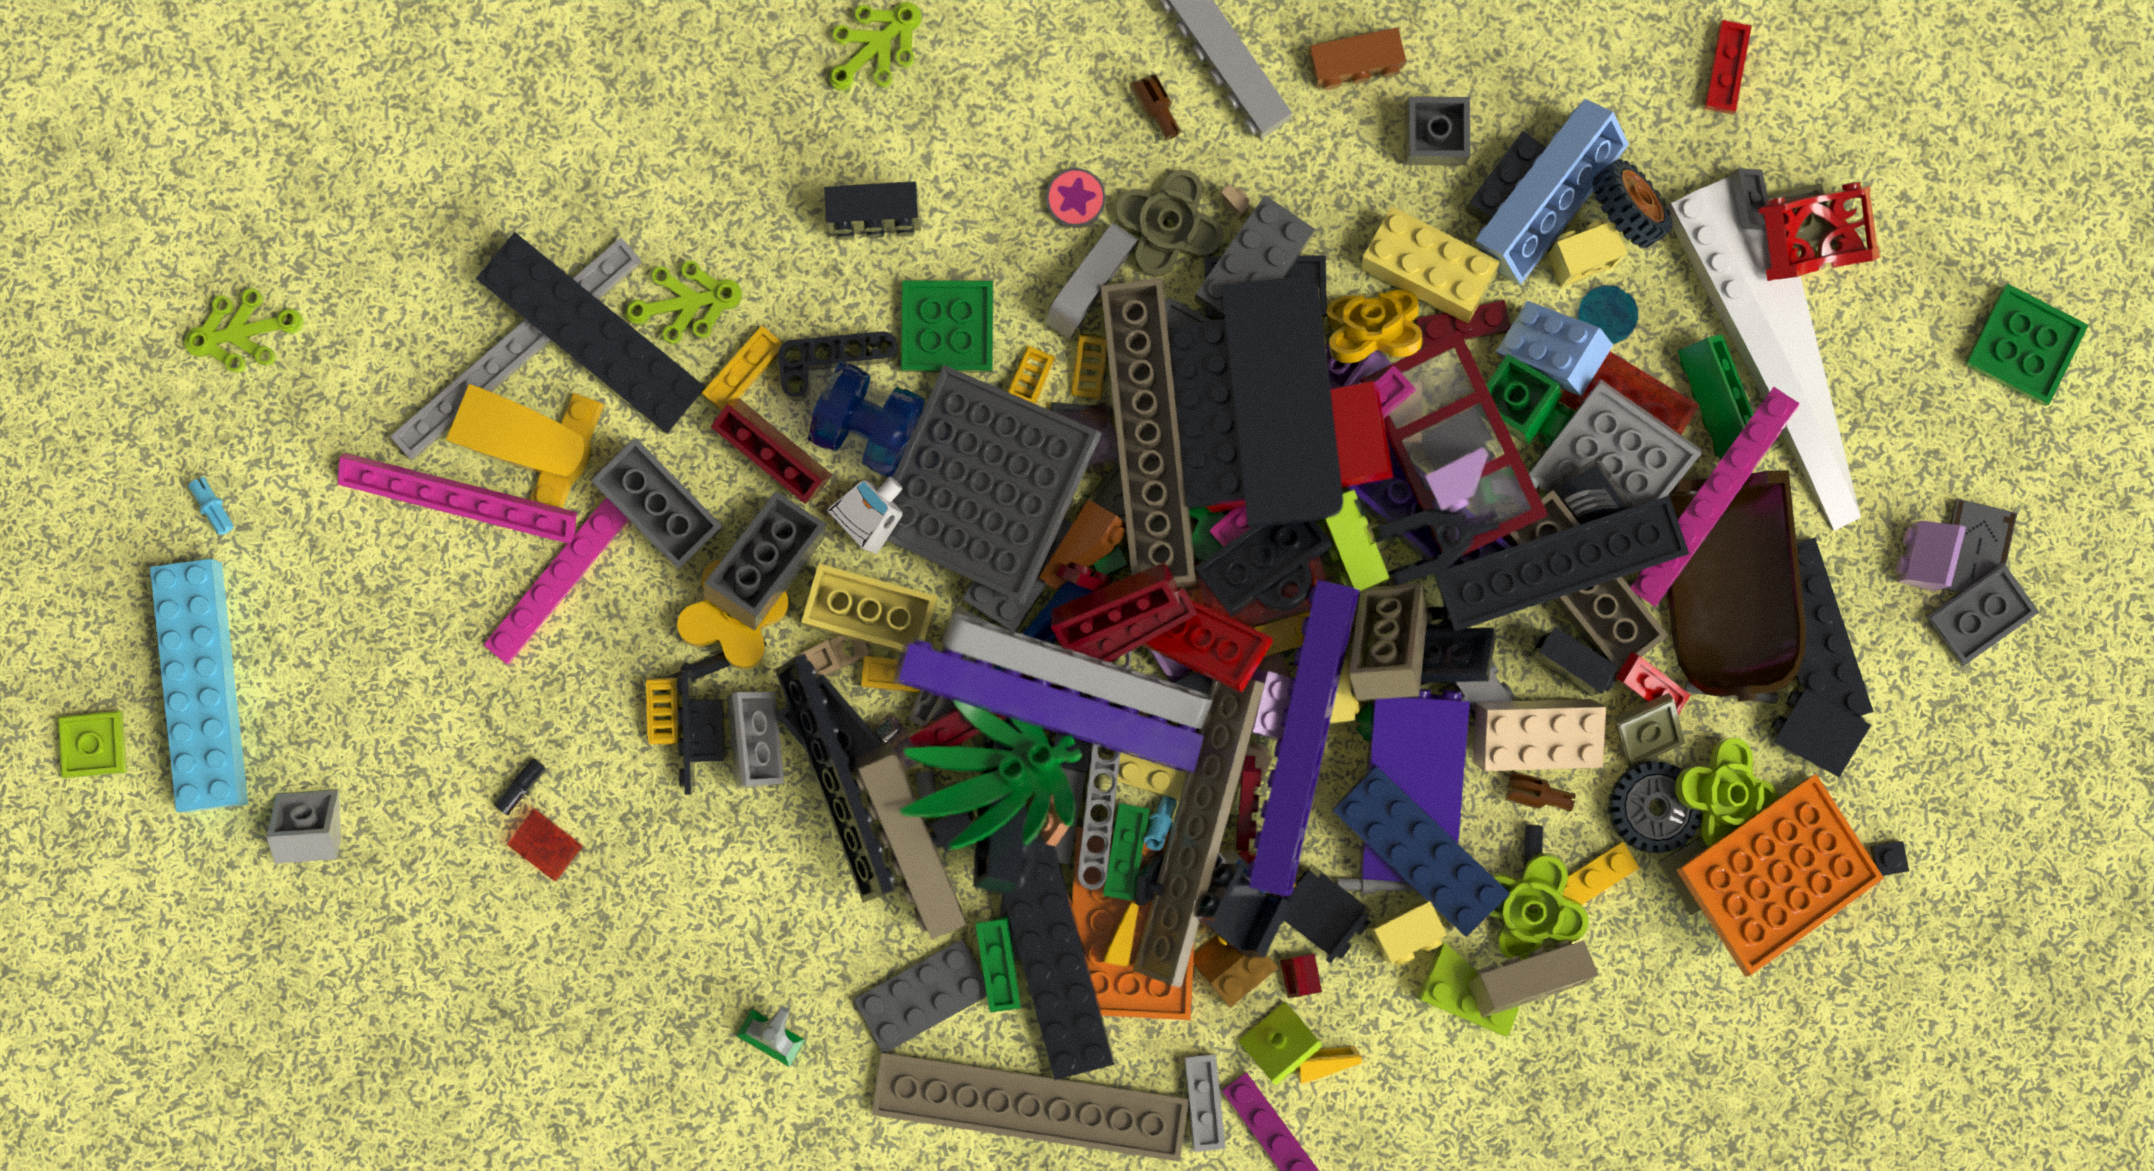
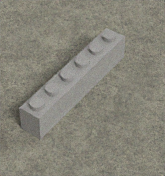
M1158 0L1166 14L1171 12L1177 20L1175 26L1183 38L1189 37L1194 44L1192 50L1196 58L1201 63L1206 61L1211 69L1209 75L1218 87L1222 85L1227 91L1226 99L1234 111L1238 109L1245 117L1243 123L1252 136L1257 134L1261 140L1290 121L1292 116L1291 110L1213 0Z

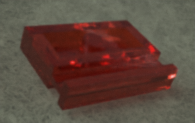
M536 808L533 809L515 832L516 834L507 843L509 847L555 882L560 879V876L584 848L582 843Z

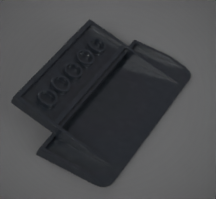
M1308 277L1222 285L1225 319L1168 328L1187 507L1195 509L1245 501L1247 520L1250 527L1332 518L1341 512L1344 499L1319 288Z

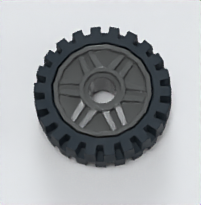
M1665 762L1641 763L1628 769L1614 783L1608 800L1610 801L1608 814H1610V822L1614 826L1615 832L1626 844L1643 852L1665 853L1685 845L1690 838H1693L1697 827H1700L1702 821L1700 817L1703 815V812L1684 806L1676 795V780L1683 769ZM1653 799H1657L1662 805L1661 813L1657 816H1654L1649 811V803Z

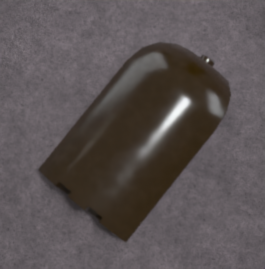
M1766 470L1751 473L1667 591L1672 641L1678 665L1690 684L1706 695L1719 697L1737 696V702L1756 701V694L1771 693L1785 688L1799 672L1805 655L1806 625L1789 470ZM1708 478L1680 480L1668 494L1678 520Z

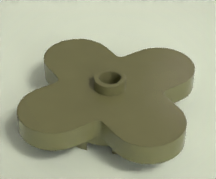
M1177 170L1169 174L1164 180L1160 192L1156 195L1141 189H1131L1123 193L1118 199L1116 216L1119 223L1125 229L1141 235L1136 249V263L1139 269L1148 276L1160 277L1169 273L1174 267L1180 252L1205 258L1216 253L1221 246L1223 232L1220 224L1214 218L1198 212L1197 208L1202 198L1203 186L1199 177L1191 171ZM1166 220H1172L1175 226L1173 228H1166L1163 226V223Z

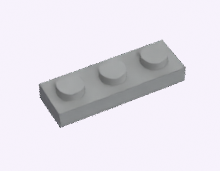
M1216 1054L1184 1057L1193 1151L1226 1149Z

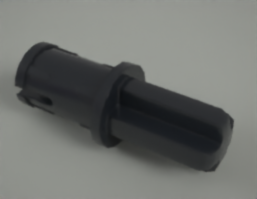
M531 759L515 779L511 778L509 780L511 784L493 804L501 812L509 816L525 795H530L529 790L546 771L545 766L537 759Z
M1529 824L1525 826L1524 854H1521V857L1524 858L1523 872L1532 857L1543 853L1544 828L1541 825Z

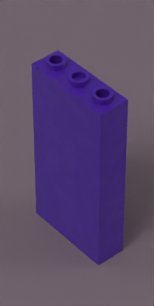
M1420 688L1419 696L1372 699L1367 772L1376 764L1459 843L1470 701L1466 696H1462L1460 691L1444 690L1443 695L1431 694V690ZM1362 839L1360 874L1362 879L1407 882Z

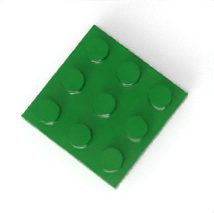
M902 280L901 371L941 372L943 365H946L962 373H993V281Z
M2007 283L2002 287L1964 365L2047 406L2051 403L2089 325Z

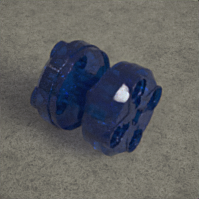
M841 360L814 407L808 441L825 450L829 449L837 452L849 432L868 440L862 458V465L880 475L893 477L922 414L925 398L913 391L897 386L890 394L884 407L865 399L871 375L862 368Z

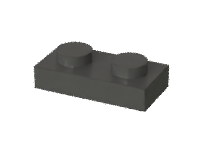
M1737 168L1731 173L1742 229L1766 230L1764 214H1758V208L1766 206V200L1768 199L1763 170Z

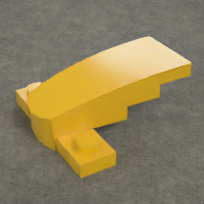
M469 384L446 440L482 455L541 473L530 500L563 508L573 482H576L582 475L589 462L591 454L590 440L604 404L573 393L560 424L519 403Z

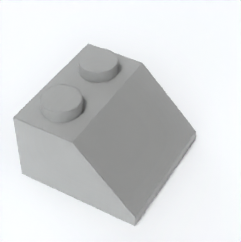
M339 790L281 793L276 795L266 836L275 863L337 859L341 842Z

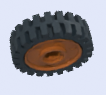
M1617 159L1593 178V191L1597 194V202L1602 204V211L1609 215L1607 218L1611 223L1614 222L1616 224L1615 228L1619 233L1622 231L1623 236L1627 240L1631 239L1632 244L1638 245L1640 248H1648L1671 231V224L1673 222L1672 218L1669 217L1671 215L1669 209L1665 208V201L1660 199L1659 196L1661 194L1652 187L1654 184L1650 180L1647 181L1646 175L1642 171L1638 172V168L1635 165H1631L1626 160Z

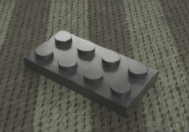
M961 939L858 996L854 1001L882 1053H886L987 997L984 976L965 941Z

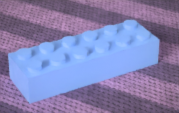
M1584 98L1578 108L1572 111L1568 121L1561 130L1554 134L1551 143L1544 152L1535 159L1533 166L1524 178L1517 182L1514 191L1507 200L1498 207L1496 214L1490 222L1481 229L1475 241L1482 252L1500 261L1497 270L1498 274L1521 285L1591 195L1594 187L1592 185L1593 178L1605 167L1617 160L1627 148L1629 143L1613 111Z

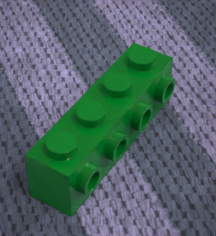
M1722 334L1707 337L1678 350L1681 368L1687 374L1692 396L1698 402L1703 424L1710 433L1714 452L1720 461L1753 416L1752 408Z

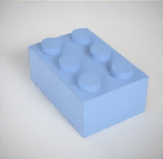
M1526 301L1496 352L1503 360L1507 354H1510L1559 383L1561 389L1582 396L1613 344L1597 326Z

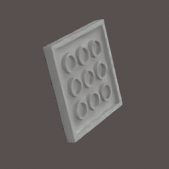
M1600 379L1528 473L1530 477L1536 478L1538 486L1550 493L1552 488L1571 480L1596 465L1625 503L1627 509L1668 496L1702 454V450Z

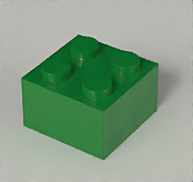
M1510 354L1506 355L1486 384L1509 434L1527 445L1532 441L1563 396L1559 383ZM1481 403L1475 405L1474 407L1479 415L1489 421Z

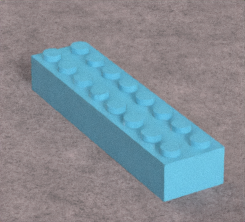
M205 559L150 567L176 812L189 813L247 805L248 796L222 562L214 559Z

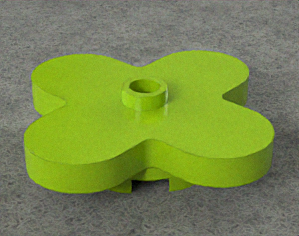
M1725 738L1718 741L1712 749L1709 768H1686L1678 775L1675 791L1679 801L1688 808L1703 812L1701 831L1703 840L1708 847L1739 825H1743L1748 819L1779 798L1772 784L1756 779L1752 773L1754 770L1752 769L1753 754L1751 748L1740 738Z
M1551 853L1535 855L1528 861L1523 875L1519 879L1503 873L1491 874L1510 893L1489 914L1504 920L1499 931L1498 942L1500 950L1506 958L1511 959L1519 956L1522 961L1529 958L1528 954L1539 950L1543 940L1548 937L1562 942L1566 940L1574 942L1586 933L1589 926V918L1585 908L1578 901L1562 895L1567 884L1568 872L1564 862L1558 856ZM1530 904H1538L1535 910L1527 908Z

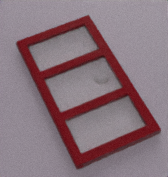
M1460 331L1360 379L1361 383L1376 382L1389 369L1395 366L1416 389L1413 394L1384 419L1387 439L1421 511L1430 508L1442 510L1425 477L1426 475L1480 448L1486 449L1488 456L1475 494L1468 498L1470 505L1455 512L1465 513V516L1469 519L1495 510L1498 517L1486 521V524L1499 520L1500 529L1475 536L1474 544L1463 555L1548 516ZM1430 525L1431 532L1442 553V548L1436 538L1435 528ZM1448 526L1445 532L1447 539L1457 542L1460 537L1458 529L1454 526Z

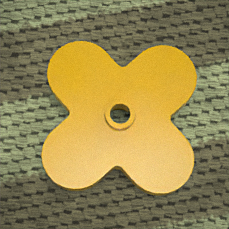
M1393 290L1387 293H1378V298L1364 299V295H1348L1331 301L1327 306V319L1329 325L1337 330L1329 339L1331 356L1339 362L1354 363L1365 359L1375 350L1393 357H1407L1415 354L1421 349L1423 344L1421 328L1411 322L1419 313L1417 296L1407 290Z
M722 560L711 562L703 570L701 576L703 591L705 581ZM784 591L755 631L736 618L729 617L725 611L705 599L702 602L686 607L680 613L677 620L679 635L684 642L694 647H703L718 642L722 646L726 660L732 666L738 669L753 668L761 662L765 654V643L761 629L778 623L785 617L789 607L788 596Z

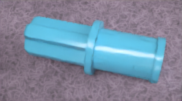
M205 477L199 478L200 483L198 479L193 480L188 485V489L200 505L199 512L206 515L218 535H225L233 529V524L221 506L223 504L222 499L216 497Z
M1163 796L1156 812L1149 818L1150 827L1144 838V843L1151 850L1162 849L1166 834L1172 829V817L1177 806L1174 798Z

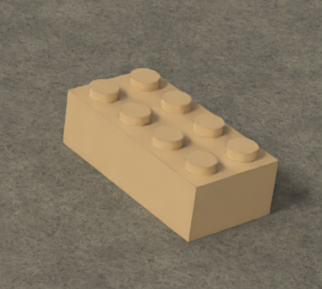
M1593 699L1475 702L1473 763L1484 771L1603 768L1606 707Z

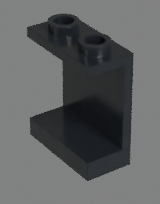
M1801 684L1798 690L1794 688L1789 694L1785 703L1788 707L1782 716L1777 715L1771 724V738L1776 744L1840 778L1870 729L1871 724L1863 716L1857 713L1854 715L1811 692L1806 685Z
M1222 863L1213 875V881L1207 894L1200 900V909L1195 918L1245 957L1265 958L1291 903L1283 897H1267L1260 890L1250 888V883L1241 876L1244 869L1242 864Z
M1311 864L1296 882L1292 895L1284 897V899L1291 903V906L1283 922L1286 921L1326 952V961L1331 964L1336 957L1341 960L1352 946L1349 940L1356 933L1360 936L1371 922L1367 919L1370 909Z

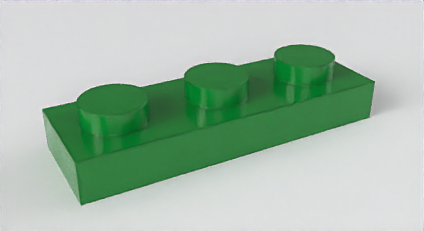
M1119 803L1103 896L1134 901L1135 876L1140 869L1149 808Z
M1007 916L976 920L975 926L989 1011L991 1013L1020 1009L1021 1000Z

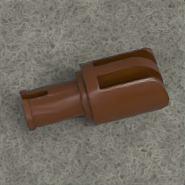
M1156 73L1130 83L1129 87L1146 118H1154L1165 141L1178 136L1182 130L1169 110L1172 101Z
M1513 770L1509 773L1506 801L1535 809H1541L1548 805L1566 810L1567 812L1572 811L1575 801L1572 799L1576 798L1575 793L1552 788L1546 779Z

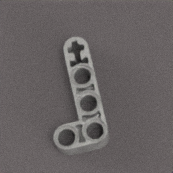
M1112 223L1054 300L1045 324L1071 340L1075 335L1073 333L1077 326L1081 327L1087 312L1100 296L1101 286L1109 284L1127 260L1139 239L1115 223Z

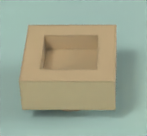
M1230 184L1221 191L1219 199L1241 220L1250 209L1248 196L1240 188L1234 189Z

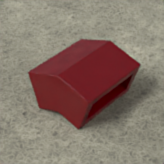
M1314 953L1280 960L1287 998L1302 997L1322 992Z

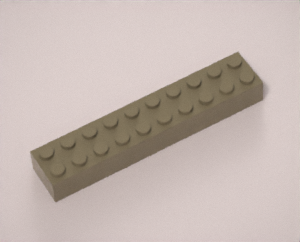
M1162 278L1101 286L1131 573L1134 575L1165 562L1178 587L1181 585L1183 587L1198 586L1196 570L1194 568L1196 566L1190 512L1187 507L1165 286Z

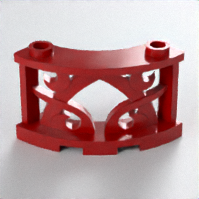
M1861 182L1842 184V190L1786 201L1785 197L1767 199V205L1758 208V214H1764L1771 261V267L1766 269L1767 281L1794 278L1819 271V268L1824 267V263L1831 262V267L1834 268L1871 262L1880 258L1879 245L1877 246L1870 186L1861 187ZM1861 198L1863 218L1848 223L1845 219L1852 217L1856 213L1857 208H1851L1846 211L1843 207L1844 203L1849 199ZM1832 200L1829 208L1818 203ZM1799 207V209L1794 214L1791 209ZM1810 213L1819 216L1835 228L1821 238L1818 244L1817 256H1815L1814 250L1807 241L1802 238H1796L1799 227ZM1863 225L1865 227L1867 247H1865L1862 239L1855 231L1856 228ZM1841 235L1842 238L1833 240L1838 243V248L1833 250L1830 247L1831 240ZM1794 244L1800 246L1802 252L1800 257L1797 256V251L1799 248H1793Z

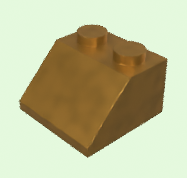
M1217 935L1194 953V965L1230 1008L1278 969L1267 954L1265 958L1245 957L1229 943L1222 945L1218 941Z

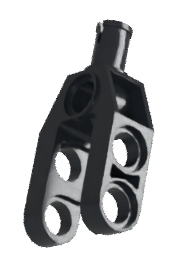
M1430 508L1371 528L1375 541L1378 543L1432 525L1436 531L1437 541L1442 548V554L1388 571L1391 587L1451 567L1474 544L1475 536L1500 529L1499 520L1486 524V521L1498 517L1495 510L1468 519L1465 513H1451V511ZM1448 526H1454L1458 529L1460 537L1457 542L1447 539L1445 532Z

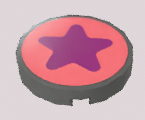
M1080 168L1065 169L1055 175L1049 183L1046 193L1047 209L1056 222L1068 228H1085L1096 222L1103 213L1106 201L1104 186L1099 178L1089 170Z

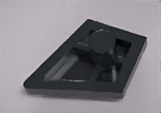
M1157 851L1135 876L1134 899L1137 905L1144 906L1152 901L1153 895L1161 896L1163 894L1164 884L1157 883L1165 852Z

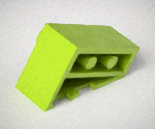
M1352 490L1343 494L1344 505L1338 515L1332 518L1315 520V522L1332 543L1333 547L1327 550V554L1331 562L1337 561L1342 573L1338 574L1341 585L1360 590L1359 592H1362L1389 579V575L1377 545L1372 541L1366 528L1368 525L1366 517L1360 515L1354 500L1358 498L1356 492Z
M1442 942L1443 944L1438 946L1417 999L1508 1038L1519 1008L1514 1007L1482 1018L1468 986V982L1477 977V970L1445 942Z

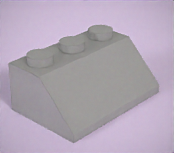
M736 692L727 696V713L730 722V743L733 752V773L736 789L784 784L778 717L775 715L777 714L775 692Z

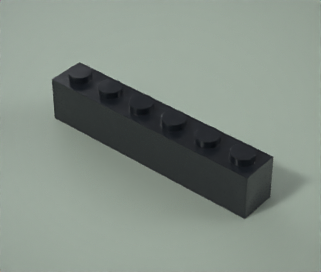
M1009 717L1002 720L1009 726H1011L1013 729H1015L1018 733L1022 734L1014 726ZM982 734V748L1013 751L1012 748L997 743ZM999 768L980 771V775L999 770ZM1012 793L990 804L979 807L977 820ZM1026 803L1003 826L976 842L974 887L1006 895L1022 886L1025 876L1023 854L1026 849L1022 836L1028 814Z

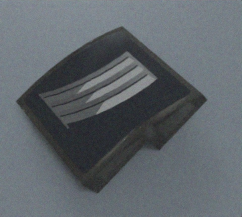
M1598 457L1576 471L1570 470L1547 485L1550 492L1554 491L1580 525L1633 507V504Z

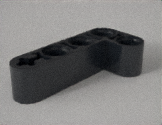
M880 331L786 341L781 345L778 353L782 390L790 400L803 401L809 396L811 391V370L892 362L897 357L899 350L896 339L889 332ZM883 341H887L888 346H892L887 348V353L882 354L880 349H878ZM866 342H870L871 347L876 348L871 349V356H868L869 351ZM851 344H858L862 347L861 353L856 357H850L846 354V350ZM821 347H829L832 350L831 356L826 360L816 358V352ZM790 350L801 351V358L795 363L787 362L786 355ZM796 379L802 380L804 387L800 392L792 393L788 390L790 382Z

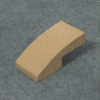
M837 636L802 652L801 655L806 654L807 659L813 663L816 671V680L822 674L828 676L863 659L864 656L871 655L872 653L867 643L850 639L857 654L848 656L842 650L843 642L848 638Z

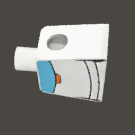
M888 477L880 487L864 480L834 503L827 511L862 549L877 554L902 517V511L892 500L903 488L892 477Z

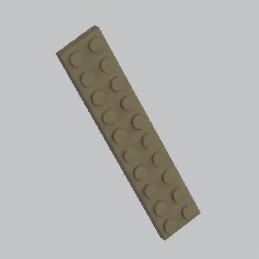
M1214 679L1211 684L1209 696L1213 698L1204 725L1198 732V734L1204 736L1195 771L1188 772L1186 775L1157 883L1164 884V891L1161 896L1153 895L1133 971L1171 986L1181 988L1199 925V920L1195 916L1200 909V900L1207 894L1265 685L1262 682L1250 679L1242 693Z
M881 1052L872 1115L1180 1162L1189 1099L1065 1079L1054 1080L1052 1077Z

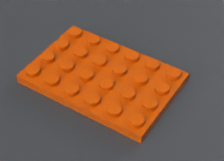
M1817 774L1811 775L1763 808L1758 814L1748 819L1743 825L1736 827L1676 870L1745 977L1753 975L1884 879Z
M1076 827L1072 908L1102 1015L1191 1020L1194 943L1181 988L1168 985L1133 971L1152 901L1144 906L1138 905L1129 965L1121 966L1103 962L1104 955L1128 905L1131 902L1135 903V899L1131 901L1103 896L1105 882L1100 888L1095 890L1086 889L1081 885L1078 872L1084 827ZM1112 829L1111 831L1109 857L1111 852L1114 829ZM1171 832L1166 834L1163 848L1160 850H1151L1144 843L1139 871L1157 851H1166ZM1092 836L1087 841V848L1091 853H1100L1105 847L1104 840L1099 836ZM1088 867L1083 873V879L1086 883L1095 885L1101 880V872L1096 867Z

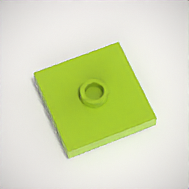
M123 711L58 717L61 778L127 773Z
M1286 1001L1238 1040L1275 1086L1323 1046Z

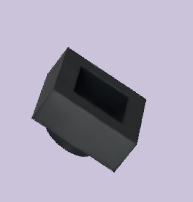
M1903 841L1870 846L1873 862L1882 876L1909 871Z

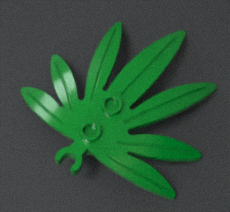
M954 701L959 712L978 731L995 742L1012 748L1013 751L973 747H916L904 749L907 758L936 768L955 771H983L997 768L999 770L968 779L899 809L902 816L936 817L957 814L985 806L1012 793L949 844L951 850L977 842L999 829L1023 807L1032 794L1036 795L1025 820L1022 836L1023 844H1029L1041 830L1049 812L1052 795L1054 807L1060 821L1066 827H1070L1073 823L1075 815L1074 796L1070 783L1059 765L1064 761L1076 762L1082 757L1079 749L1072 752L1066 751L1067 747L1075 744L1072 735L1065 736L1060 740L1058 746L1051 748L1041 727L1009 718L1022 733L1020 734L993 714L983 709Z

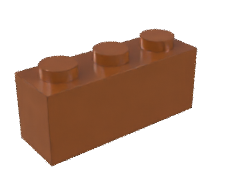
M1399 27L1311 45L1308 52L1315 87L1323 86L1324 90L1336 89L1342 85L1341 82L1353 80L1354 84L1364 83L1371 80V76L1382 74L1384 78L1400 74V70L1404 69L1407 62Z

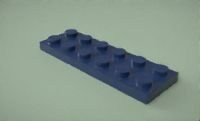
M1376 764L1332 807L1335 814L1427 901H1431L1432 905L1465 937L1510 894L1493 875Z

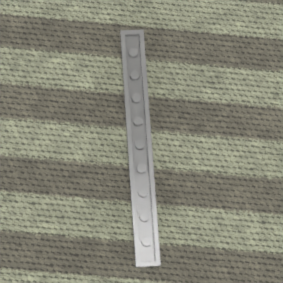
M620 237L573 279L599 300L641 264L642 260ZM525 319L390 437L408 458L413 461L451 428L469 384L493 392L552 340Z

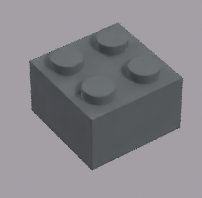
M1409 97L1405 105V165H1466L1470 158V97Z

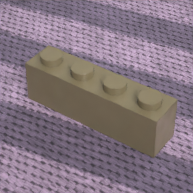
M1566 940L1555 945V950L1547 952L1545 948L1528 954V959L1521 961L1520 957L1517 956L1502 963L1503 967L1495 969L1493 965H1489L1477 970V977L1468 982V986L1481 1017L1484 1018L1584 985L1597 977L1599 973L1585 941L1572 944L1571 940Z

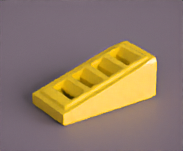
M1079 334L1071 395L1101 399L1108 356L1106 336ZM1085 344L1102 346L1101 352L1085 350ZM1083 356L1100 358L1099 364L1082 362ZM1081 368L1098 371V376L1080 374ZM1079 380L1097 383L1096 389L1080 387Z
M1028 345L1007 392L1036 404L1055 356ZM1031 358L1046 365L1042 369L1027 363L1028 359ZM1024 369L1040 375V379L1024 374ZM1021 381L1036 388L1033 391L1018 385V383Z
M677 678L646 679L648 744H677L679 738H681V726L678 725L677 718L679 707ZM654 690H671V695H654ZM671 702V707H655V703ZM671 715L670 720H656V716ZM672 728V731H657V729Z
M1131 902L1128 905L1104 955L1103 962L1121 966L1129 965L1138 905Z
M1355 1046L1319 1049L1296 1068V1076L1300 1084L1311 1082L1361 1064L1362 1056Z

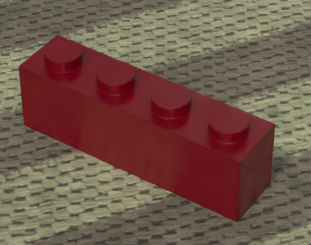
M740 398L727 403L710 426L804 504L813 500L833 475Z
M1163 562L1053 608L1051 628L1062 647L1073 649L1179 605L1178 586L1166 563Z

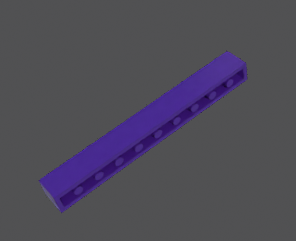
M1317 580L1316 586H1312L1308 600L1309 604L1312 605L1310 616L1305 617L1302 625V635H1305L1303 647L1298 648L1295 656V665L1298 666L1296 678L1292 677L1288 688V696H1292L1290 706L1285 708L1281 720V726L1285 727L1283 737L1277 740L1274 756L1278 757L1276 768L1270 771L1267 785L1271 788L1269 800L1263 802L1261 809V818H1264L1262 831L1258 830L1254 840V848L1257 849L1255 861L1250 862L1248 867L1247 879H1250V888L1282 896L1292 895L1359 589Z
M914 640L913 644L903 645L893 679L894 682L1066 736L1072 735L1073 738L1181 772L1195 771L1204 738L1203 735L1195 733L1196 728L1181 723L1174 727L1166 724L1167 719L1152 714H1149V717L1146 718L1137 715V709L1120 705V708L1117 709L1108 706L1109 700L1096 696H1091L1090 700L1079 697L1080 691L1068 687H1062L1061 690L1050 687L1051 682L1036 677L1029 681L1020 678L1022 673L1012 669L1003 668V671L1000 672L991 669L992 663L984 660L974 659L973 663L961 659L962 654L956 651L944 649L943 653L931 650L932 644L924 641Z

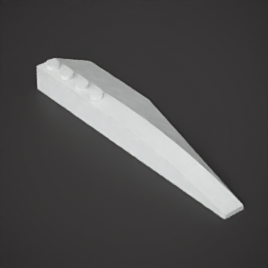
M1731 176L1671 203L1667 209H1669L1671 214L1669 217L1672 218V228L1763 400L1774 386L1800 403L1799 408L1781 431V434L1832 530L1835 531L1861 518L1801 276L1767 281L1766 269L1771 267L1766 230L1742 229Z

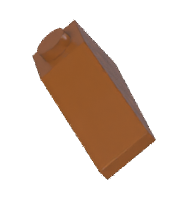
M1088 500L1039 579L1051 588L1058 589L1068 582V580L1056 575L1061 564L1072 568L1075 563L1087 568L1109 554L1115 545L1123 539L1125 529L1127 528L1126 523L1115 514Z

